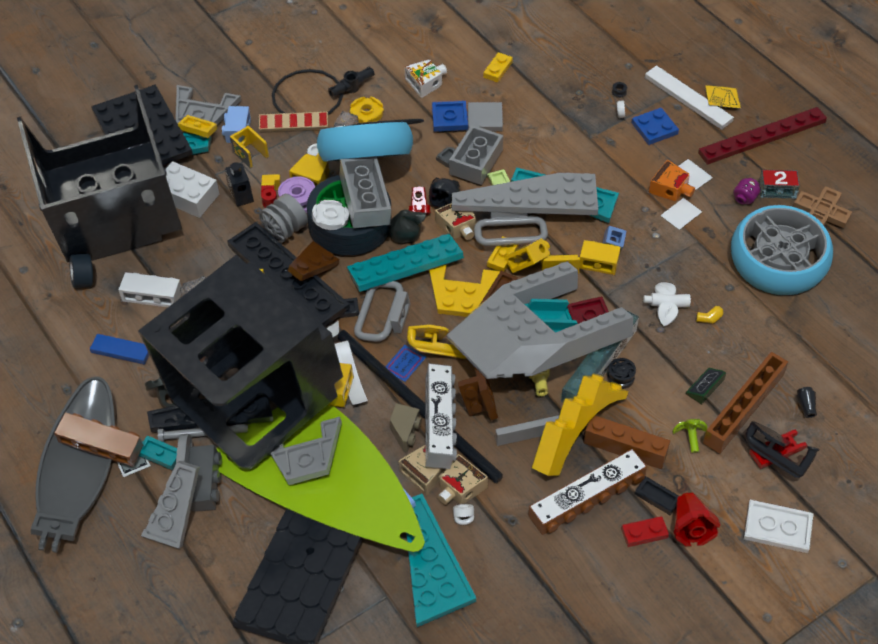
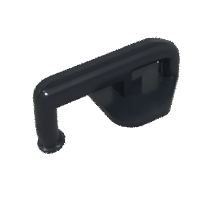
M752 420L745 433L746 440L752 450L796 478L804 476L815 459L817 451L820 450L813 446H807L808 451L801 463L797 464L774 449L776 443L781 446H788L790 444L788 439L774 430ZM757 430L765 436L766 440L770 441L769 445L754 437Z

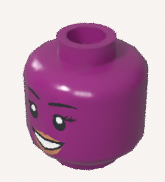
M753 178L742 179L733 190L736 201L739 204H752L760 194L759 183Z

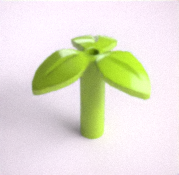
M689 419L677 424L673 429V434L687 429L691 453L699 452L696 429L706 432L708 429L707 424L700 421V419Z

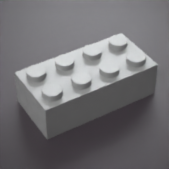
M377 156L340 159L339 176L353 228L390 225L391 206Z

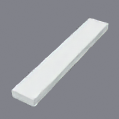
M657 65L645 73L647 80L721 130L733 122V116L718 106L709 105L706 98Z

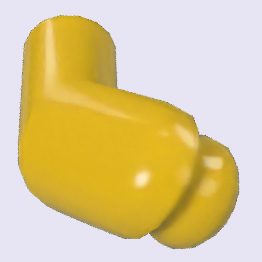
M715 306L708 313L697 312L696 321L713 324L723 316V309L720 306Z

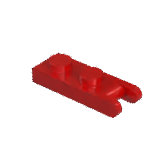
M794 429L782 435L790 441V444L788 446H781L776 443L774 449L788 457L804 450L808 445L806 442L797 444L793 437L797 436L798 432ZM750 449L749 454L760 469L773 464Z

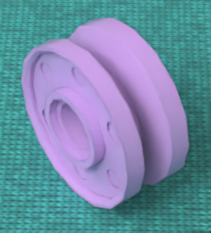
M292 177L281 183L278 188V196L280 197L285 193L290 194L301 204L305 213H307V200L315 185L308 178Z

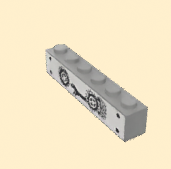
M428 363L425 376V467L450 469L452 461H456L457 449L453 448V445L456 444V433H453L456 427V418H453L456 403L452 402L455 399V388H452L455 383V374H452V366Z

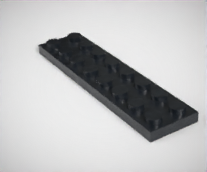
M257 222L227 241L228 246L247 263L252 262L257 268L264 269L265 275L324 327L350 309V304L317 275L300 281L289 273V265L297 257Z

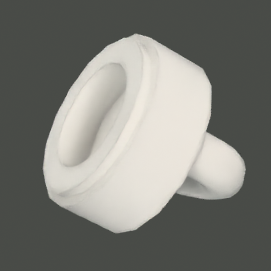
M471 504L454 506L455 522L460 525L470 524L474 520V506ZM468 516H469V518H468V519H465V520L459 519V517H468Z

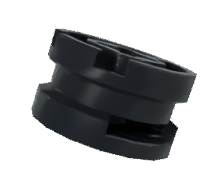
M626 358L614 359L608 368V382L622 385L621 389L629 388L635 381L636 366L631 360Z

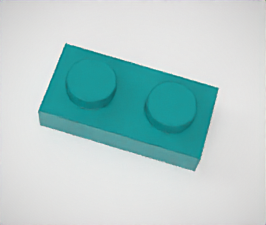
M147 435L142 442L143 448L139 456L173 470L176 465L177 448Z

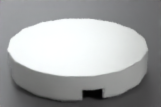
M323 200L320 201V204L314 205L312 219L317 226L323 229L337 230L347 224L349 211L346 206L344 208L342 203L338 201Z

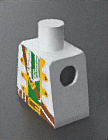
M431 60L405 66V80L421 98L442 85V75L447 73L444 64L436 67Z

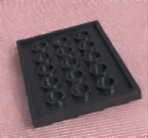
M156 84L140 89L139 91L162 164L165 165L193 155L189 143L180 127H178ZM135 91L91 106L104 135L132 128L138 123Z

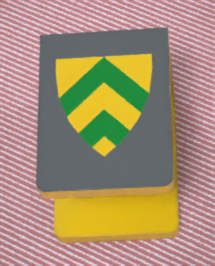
M249 125L230 136L232 152L249 168L253 167L250 151L245 148L249 144L257 149L265 158L269 157L267 142ZM241 136H245L244 140L240 143L238 139Z

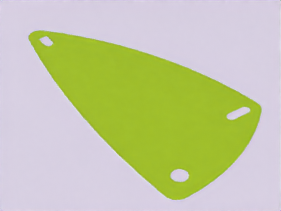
M327 405L284 441V447L286 448L322 438L321 422L340 417L342 423L328 475L289 485L271 454L255 467L242 469L233 461L228 460L227 455L219 447L216 448L222 456V463L219 465L220 473L283 507L350 534L399 549L415 552L424 546V537L413 507L393 470L367 436L335 406ZM278 407L271 411L273 421L251 423L248 425L247 432L235 434L246 445L252 446L286 418V414ZM406 532L415 536V538L409 543L401 539L400 534Z

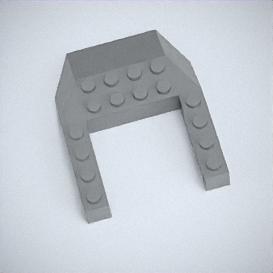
M563 262L502 285L447 334V339L486 379L513 377L512 374L524 373L525 376H533L633 336V316L621 307L555 333L524 304H528L531 299H552L578 289V270L569 262Z

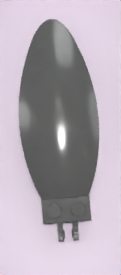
M101 377L88 378L77 387L58 416L44 446L36 479L37 513L31 526V534L41 536L39 550L44 551L48 537L54 538L52 552L56 553L59 550L61 539L74 541L79 521L94 505L107 480L112 463L111 459L60 443L54 434L65 412L72 415L73 413L79 414L84 419L90 421L92 419L98 420L103 425L109 427L110 425L115 426L111 390L107 382Z

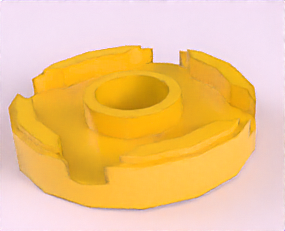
M360 97L354 100L350 106L351 118L357 123L379 121L384 113L383 104L374 97Z

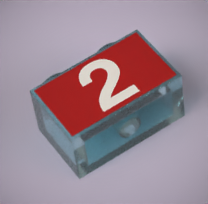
M761 170L759 178L760 198H797L800 188L798 170Z

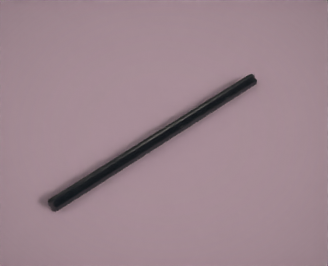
M341 330L337 334L338 340L341 342L348 341L351 351L411 407L419 409V414L425 419V402L346 330ZM453 430V433H456V444L454 446L494 483L501 481L503 474L459 433Z

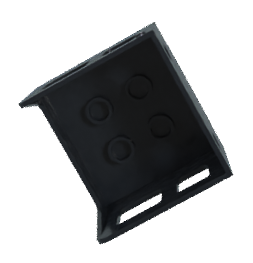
M134 85L138 120L136 126L53 150L45 149L23 121L22 117H17L39 200V208L67 263L70 262L71 255L89 254L91 261L163 241L161 235L182 229L167 181V172L163 168L138 85Z
M237 255L138 330L170 399L242 469L255 467L338 397L334 384L343 377L332 333L252 262L247 264ZM236 368L239 370L228 380H220L231 369ZM200 394H202L206 399H208L213 405L223 407H221L217 411L210 410L199 399ZM264 394L286 414V418L254 445L248 446L226 423L258 395Z

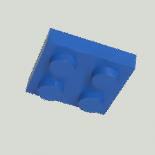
M466 101L432 102L434 132L468 130Z
M662 107L633 117L631 120L632 125L648 145L678 135L679 133L678 127Z

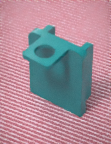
M531 299L528 304H524L555 333L578 324L576 320H572L567 309L569 305L568 300Z

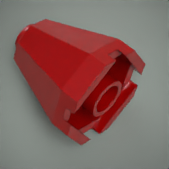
M684 493L677 498L674 523L676 540L686 547L692 546L691 543L697 542V546H702L718 536L717 528H720L718 517L696 494Z

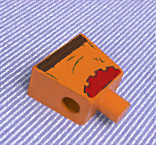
M667 160L652 178L649 193L677 201L681 194L691 197L695 187L688 184L690 178L688 172Z

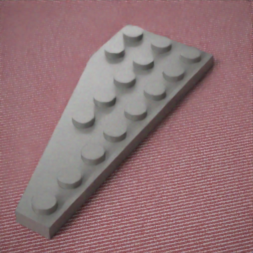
M556 173L452 193V211L598 215L595 174Z

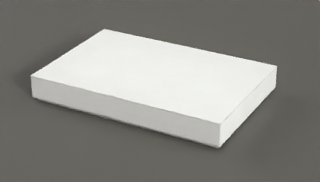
M750 500L744 540L808 553L813 513Z

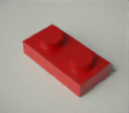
M662 516L624 524L621 527L627 547L659 541L669 537Z

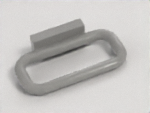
M490 212V219L480 220L474 226L475 239L484 246L529 244L540 238L546 240L548 237L546 222L540 217H527V213ZM538 224L541 232L539 236L486 239L482 237L481 228L484 226Z
M392 281L367 289L354 327V333L358 339L377 342L385 340L392 329L394 333H402L411 303L408 293L404 292L399 282ZM381 287L396 289L384 330L379 334L363 333L362 327L375 290Z

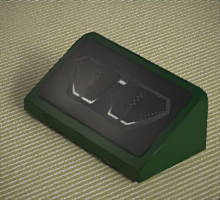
M708 368L685 394L702 405L725 380L726 372Z

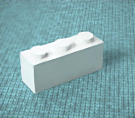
M125 272L119 287V293L123 302L169 307L181 297L182 287L180 279Z

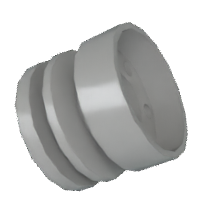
M286 193L277 198L273 204L268 205L259 212L263 227L279 242H284L293 235L294 231H299L308 223L307 215L301 204L290 194Z

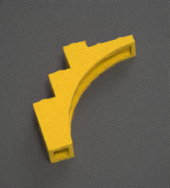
M592 373V376H583L577 396H574L573 399L565 398L559 419H555V422L546 421L532 468L547 476L560 475L572 445L587 423L608 404L626 399L628 391L621 389L622 385L604 381V377Z

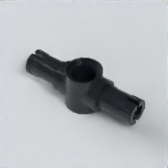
M370 66L360 72L347 71L343 75L344 79L328 88V93L332 98L343 92L356 93L359 90V85L363 84V81L373 77L375 72Z

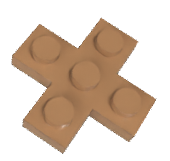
M826 186L819 197L801 191L793 206L810 213L823 225L828 221L842 228H845L852 215V211L837 206L842 193Z

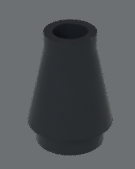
M812 387L798 389L796 398L804 412L805 418L817 416L816 392L813 391Z

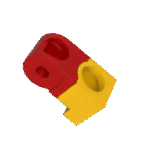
M280 174L262 175L261 198L264 208L273 204L277 199L276 190L281 185Z

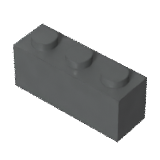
M215 445L190 447L189 463L200 467L191 512L216 510V502L219 501L217 485L221 481L219 465L222 463L221 453L217 451Z

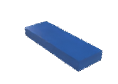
M101 334L96 335L90 347L91 353L145 364L149 357V353L143 343Z

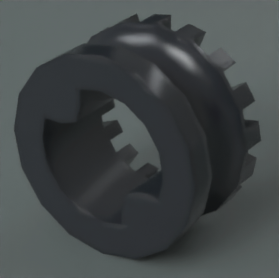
M623 82L614 83L612 95L617 98L625 97L627 85Z

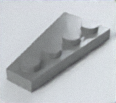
M183 461L176 463L165 485L166 488L157 502L158 505L148 520L149 523L141 536L176 548L183 546L199 466Z

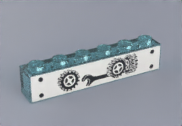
M627 311L633 316L634 335L637 331L639 316ZM632 336L588 353L562 388L561 402L564 403L565 398L573 399L574 396H577L583 376H592V373L604 376L608 371L610 363L619 356Z

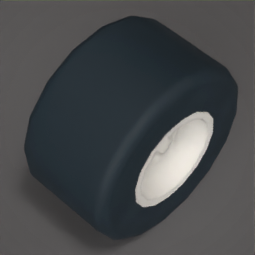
M89 254L70 256V276L73 288H86L93 285V268Z

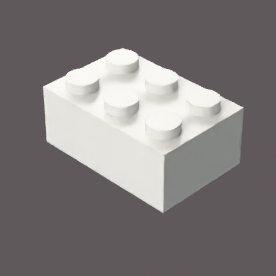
M173 161L166 168V177L175 207L200 218L219 196L217 180Z

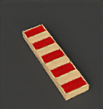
M328 112L259 115L260 132L321 130L328 128Z

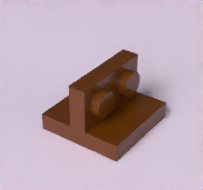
M475 367L477 376L457 382L469 416L487 411L490 420L497 419L498 413L489 380Z

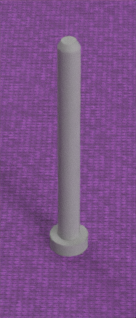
M245 424L228 426L234 433L248 431V425ZM200 428L165 432L164 429H158V440L165 442L167 439H178L181 434H190L191 437L207 436Z

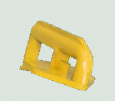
M435 325L408 327L407 341L415 350L423 353L467 359L454 345L437 342V340L443 339L449 333L448 328ZM416 335L421 338L431 339V342L415 340Z

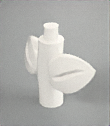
M666 282L658 283L655 286L656 293H651V296L644 295L643 297L644 303H650L651 306L658 307V318L664 327L671 324L677 318L678 308L690 307L691 302L690 294L676 295V287Z

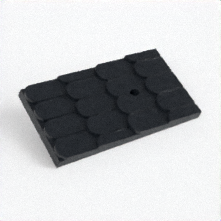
M287 508L235 613L233 627L287 644H317L363 537L328 526Z

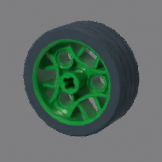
M339 175L325 179L311 191L307 200L309 232L313 240L327 251L339 255L364 254L380 246L388 237L389 225L353 228L350 215L347 224L337 230L323 229L314 223L312 210L314 205L320 204V201L334 200L342 203L344 208L345 206L347 207ZM387 192L388 199H389L390 206H391L390 196H389V193Z

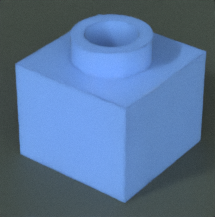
M608 226L602 243L619 246L622 249L627 231Z

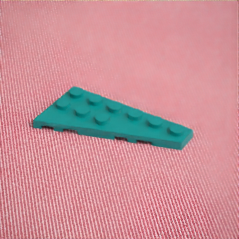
M422 493L412 497L416 504L413 510L419 522L425 543L418 551H408L416 627L476 602V596ZM406 533L407 542L411 543L415 536Z

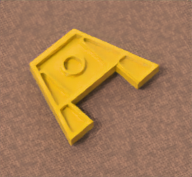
M446 265L429 269L437 313L467 317L480 305L500 271L483 269L481 284L444 280Z

